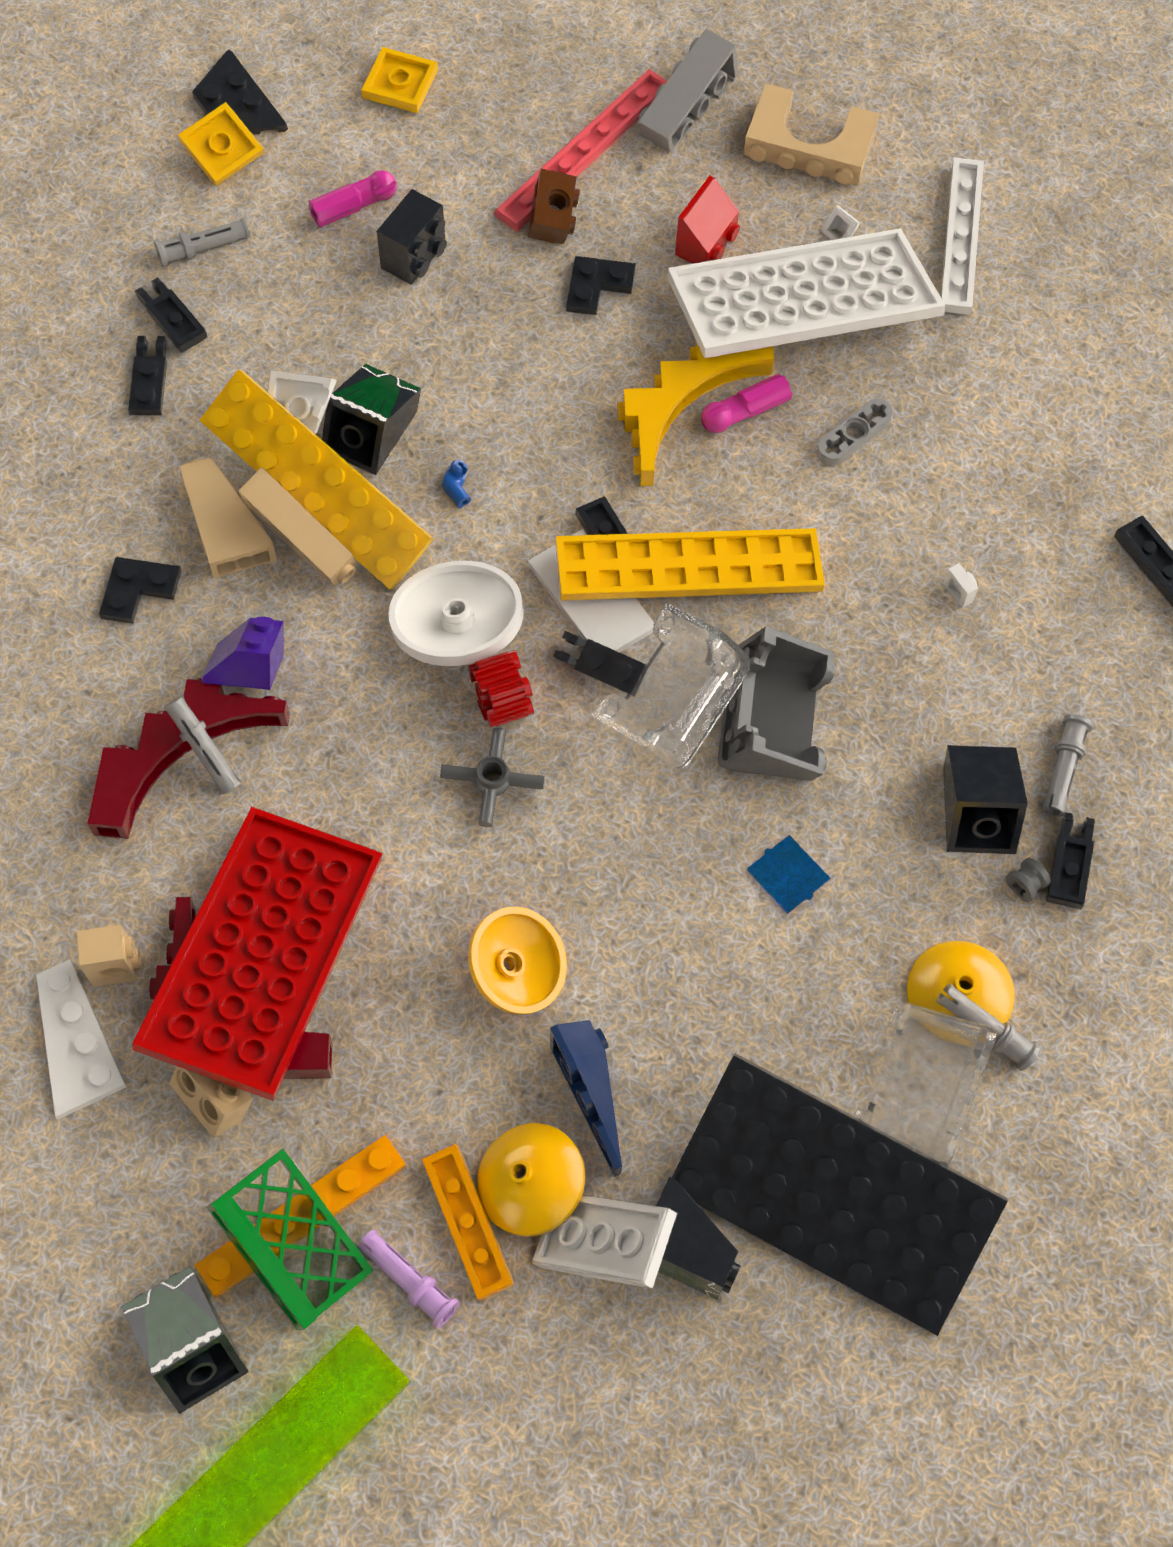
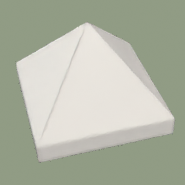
M836 205L820 232L830 240L841 239L831 229H838L843 233L842 238L852 237L860 222Z

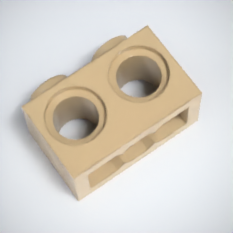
M176 1066L169 1083L213 1138L239 1124L244 1119L253 1100L247 1091Z

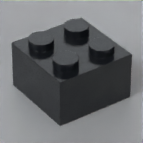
M414 189L410 190L376 231L381 269L411 285L417 277L422 278L427 273L431 260L435 256H441L447 245L442 204Z

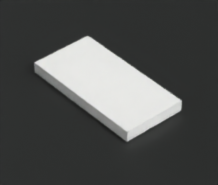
M582 529V530L578 531L577 533H575V534H573V535H571V536L587 535V534H586V533L584 532V530ZM555 545L528 560L529 568L583 639H591L617 652H621L656 631L657 625L636 598L561 601Z
M582 1196L578 1206L564 1223L554 1230L541 1235L532 1264L543 1269L652 1289L677 1213L664 1207Z

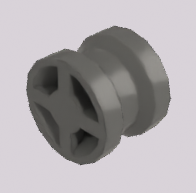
M1028 857L1021 862L1018 871L1013 870L1006 876V882L1023 901L1031 902L1036 898L1039 889H1046L1051 884V878L1047 870L1038 861Z

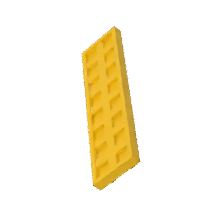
M239 369L236 371L199 421L255 471L262 467L351 552L361 565L388 589L393 590L433 542L434 538L244 371Z
M816 528L556 536L555 540L561 601L822 592L825 586Z

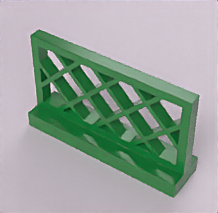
M284 1149L278 1151L206 1206L207 1210L297 1331L306 1329L319 1315L374 1271ZM278 1161H281L289 1172L287 1188L267 1185L268 1170ZM262 1174L261 1184L251 1183ZM294 1180L301 1188V1190L293 1189ZM243 1188L260 1190L257 1212L242 1210L233 1196ZM266 1191L286 1193L283 1215L263 1213ZM292 1194L307 1196L312 1203L310 1219L289 1216ZM317 1211L324 1220H316ZM247 1216L256 1217L255 1226ZM262 1218L282 1220L280 1243L265 1241L260 1235ZM289 1221L309 1224L306 1246L285 1244ZM315 1225L330 1227L334 1233L333 1249L312 1247ZM340 1242L347 1251L339 1250ZM270 1247L279 1248L278 1257ZM285 1249L305 1251L302 1274L288 1272L283 1266ZM311 1252L332 1255L329 1277L308 1275ZM338 1255L352 1257L361 1271L351 1279L335 1278ZM293 1278L302 1279L301 1288L297 1285ZM308 1280L328 1282L326 1299L316 1307L306 1297ZM334 1283L343 1284L333 1293Z

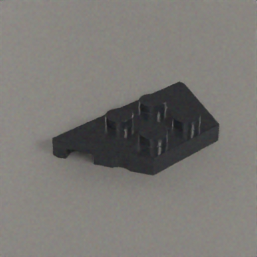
M230 49L223 54L192 91L193 98L206 115L226 102L252 135L260 134V131L278 129V132L288 130L287 123Z

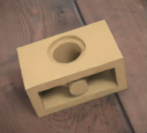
M121 924L77 931L79 966L93 987L137 981L136 970L142 969L139 947L135 948L133 936H127Z

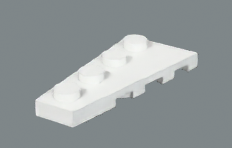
M70 959L36 974L54 1112L57 1120L126 1088Z

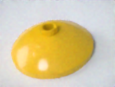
M523 907L499 909L487 915L477 925L470 939L468 963L472 979L482 996L496 1008L510 1014H531L550 1005L559 995L566 978V953L558 933L540 914ZM504 960H505V961L509 964V966H510L509 971L506 970V968L504 967V964H503V961H504Z
M966 941L943 942L926 950L912 966L907 980L909 1006L916 1020L933 1036L949 1043L961 1045L975 1044L987 1040L986 1037L982 1036L966 1022L936 1002L940 993L954 1001V998L943 990L948 984L954 985L957 990L994 1016L1002 1024L1010 1018L1015 999L1011 976L1001 960L986 948ZM959 981H967L971 989L965 990L961 988Z
M541 1123L522 1124L500 1135L484 1154L477 1174V1192L488 1218L504 1231L518 1236H538L559 1227L571 1216L578 1206L585 1185L584 1161L576 1144L559 1129ZM526 1167L525 1176L523 1178L518 1179V1171L521 1168Z

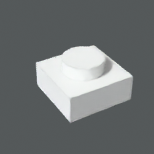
M960 563L948 569L943 583L962 608L973 603L978 591L974 576L970 572H966Z

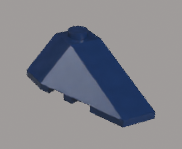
M590 1020L550 1027V1049L613 1176L616 1177L621 1174L622 1162L605 1049L609 1048L607 1040L600 1028L594 1030Z

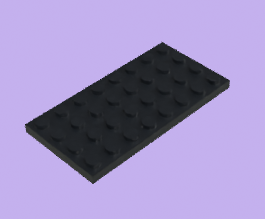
M736 1053L729 1062L671 1177L677 1180L701 1207L936 1336L939 1335L1008 1202V1198Z

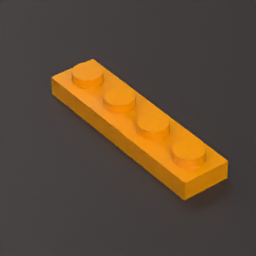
M453 1144L423 1158V1164L477 1299L482 1301L514 1286L515 1283L459 1146Z

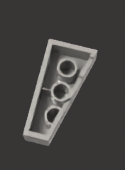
M705 29L700 37H696L692 41L689 52L683 61L680 60L676 63L670 79L666 84L663 83L658 88L654 101L640 113L638 123L641 136L671 152L693 127V118H701L708 111L711 98L713 96L719 98L725 92L723 87L726 81L729 79L734 82L739 76L736 45L708 29Z

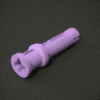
M371 1230L363 1237L362 1241L364 1244L362 1242L359 1243L357 1248L408 1294L407 1299L413 1307H420L433 1320L432 1325L436 1329L442 1327L457 1311L460 1302L456 1298L450 1299L436 1286L437 1281L432 1276L429 1277L427 1275L424 1277L376 1230Z

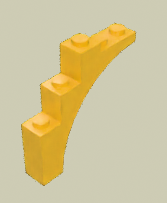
M696 341L695 347H690L689 360L660 361L659 374H654V388L624 389L623 402H617L618 421H624V432H631L632 448H638V456H633V474L640 475V486H653L655 460L660 443L670 425L681 412L703 394L723 384L747 377L772 375L774 363L773 346L704 358Z

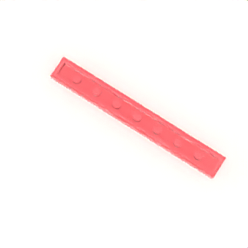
M648 69L550 159L542 169L573 176L581 174L638 121L642 110L651 105L658 88L663 83L666 84L667 80ZM540 170L494 211L496 218L516 232L530 221L534 188Z

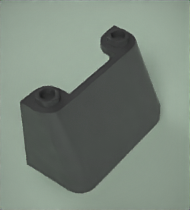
M766 626L740 643L734 649L728 665L718 753L719 766L736 772L809 781L823 775L827 763L824 751L816 746L811 747L816 691L829 684L833 679L835 673L833 666L834 652Z

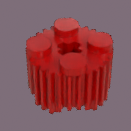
M515 650L474 662L475 664L468 666L471 683L477 681L475 683V690L478 697V706L485 721L488 720L490 727H498L534 714V708L530 699L533 696L528 678L526 676L521 678L518 670L521 669V664Z

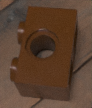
M541 168L534 188L528 238L564 244L567 235H573L576 216H572V208L577 207L580 190L575 189L577 176ZM550 205H554L560 210H555Z

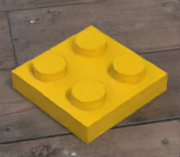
M382 47L361 89L362 98L418 114L437 74L438 62Z
M226 102L178 134V141L215 186H218L264 154V148Z

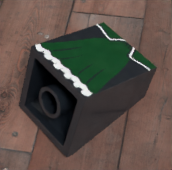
M365 363L331 394L325 412L322 441L346 462L377 475L417 413L421 388Z
M669 1177L656 1206L669 1208L676 1212L677 1215L658 1272L718 1300L721 1291L729 1294L741 1265L734 1262L739 1251L678 1181Z
M191 1266L173 1274L164 1282L147 1292L137 1295L133 1300L121 1306L153 1378L179 1414L249 1372L205 1288Z

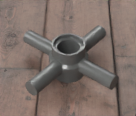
M499 727L492 730L489 756L483 758L476 768L442 764L440 770V778L474 782L476 787L483 793L479 825L482 827H492L496 797L503 794L509 786L544 789L545 776L510 771L502 759L506 730ZM490 773H496L501 776L495 781H489L484 778Z

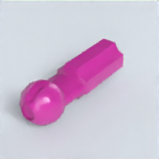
M385 170L375 171L365 179L353 184H347L308 201V207L311 216L318 227L321 228L358 212L361 208L379 200L390 199L395 194L397 183L395 177L390 172Z
M778 373L738 391L736 395L725 400L711 402L705 406L701 413V423L709 432H724L732 424L746 418H752L791 400L792 392L789 382L784 375L781 376Z

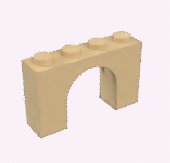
M765 83L745 137L743 155L749 156L757 162L767 161L778 164L784 169L794 168L805 171L813 177L824 176L835 179L840 184L858 185L876 134L880 113L851 106L844 128L837 138L823 144L805 143L796 139L786 127L794 91Z

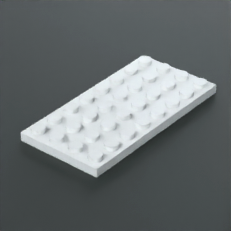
M901 228L670 267L667 273L668 281L704 358L944 316L945 311L943 300Z

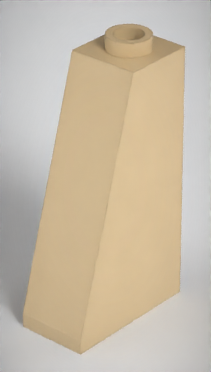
M211 457L203 460L196 459L188 464L179 466L213 578L277 561L272 539Z
M262 467L238 490L252 514L331 585L335 587L339 582L345 583L353 576L356 571L355 567L358 565L353 554Z

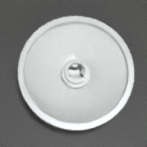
M451 561L428 567L406 580L394 594L389 606L388 615L395 642L409 656L432 665L460 666L491 657L505 648L518 633L523 621L524 610L522 596L517 584L504 571L492 565L476 561Z

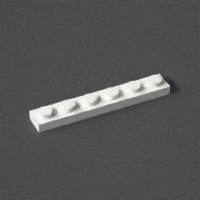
M956 157L953 159L941 285V299L945 304L944 312L971 314L984 161Z

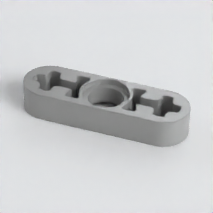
M873 399L863 405L820 440L817 450L819 460L829 466L839 465L890 424L893 413L891 405L882 399ZM872 412H883V417L876 416L871 420L870 425L867 421L870 420ZM858 428L863 432V436L852 438L848 436L846 430ZM841 439L843 443L839 445L837 453L834 451L826 452L827 446L832 449L839 444Z

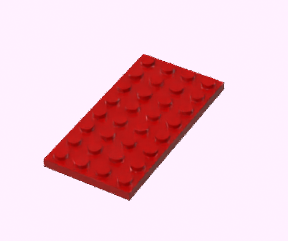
M251 806L132 1043L133 1051L274 1101L382 861L383 853Z

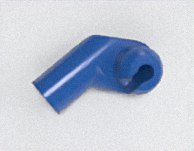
M454 460L445 471L442 487L460 509L471 501V497L462 488L468 468L463 461Z

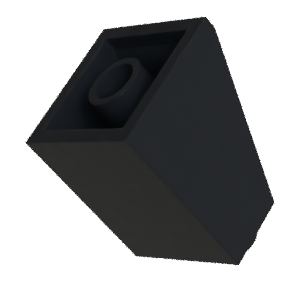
M948 745L943 767L947 852L1016 854L1028 805L1017 748Z

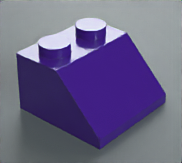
M266 616L246 620L217 644L202 676V683L270 690L284 656V621L273 620Z

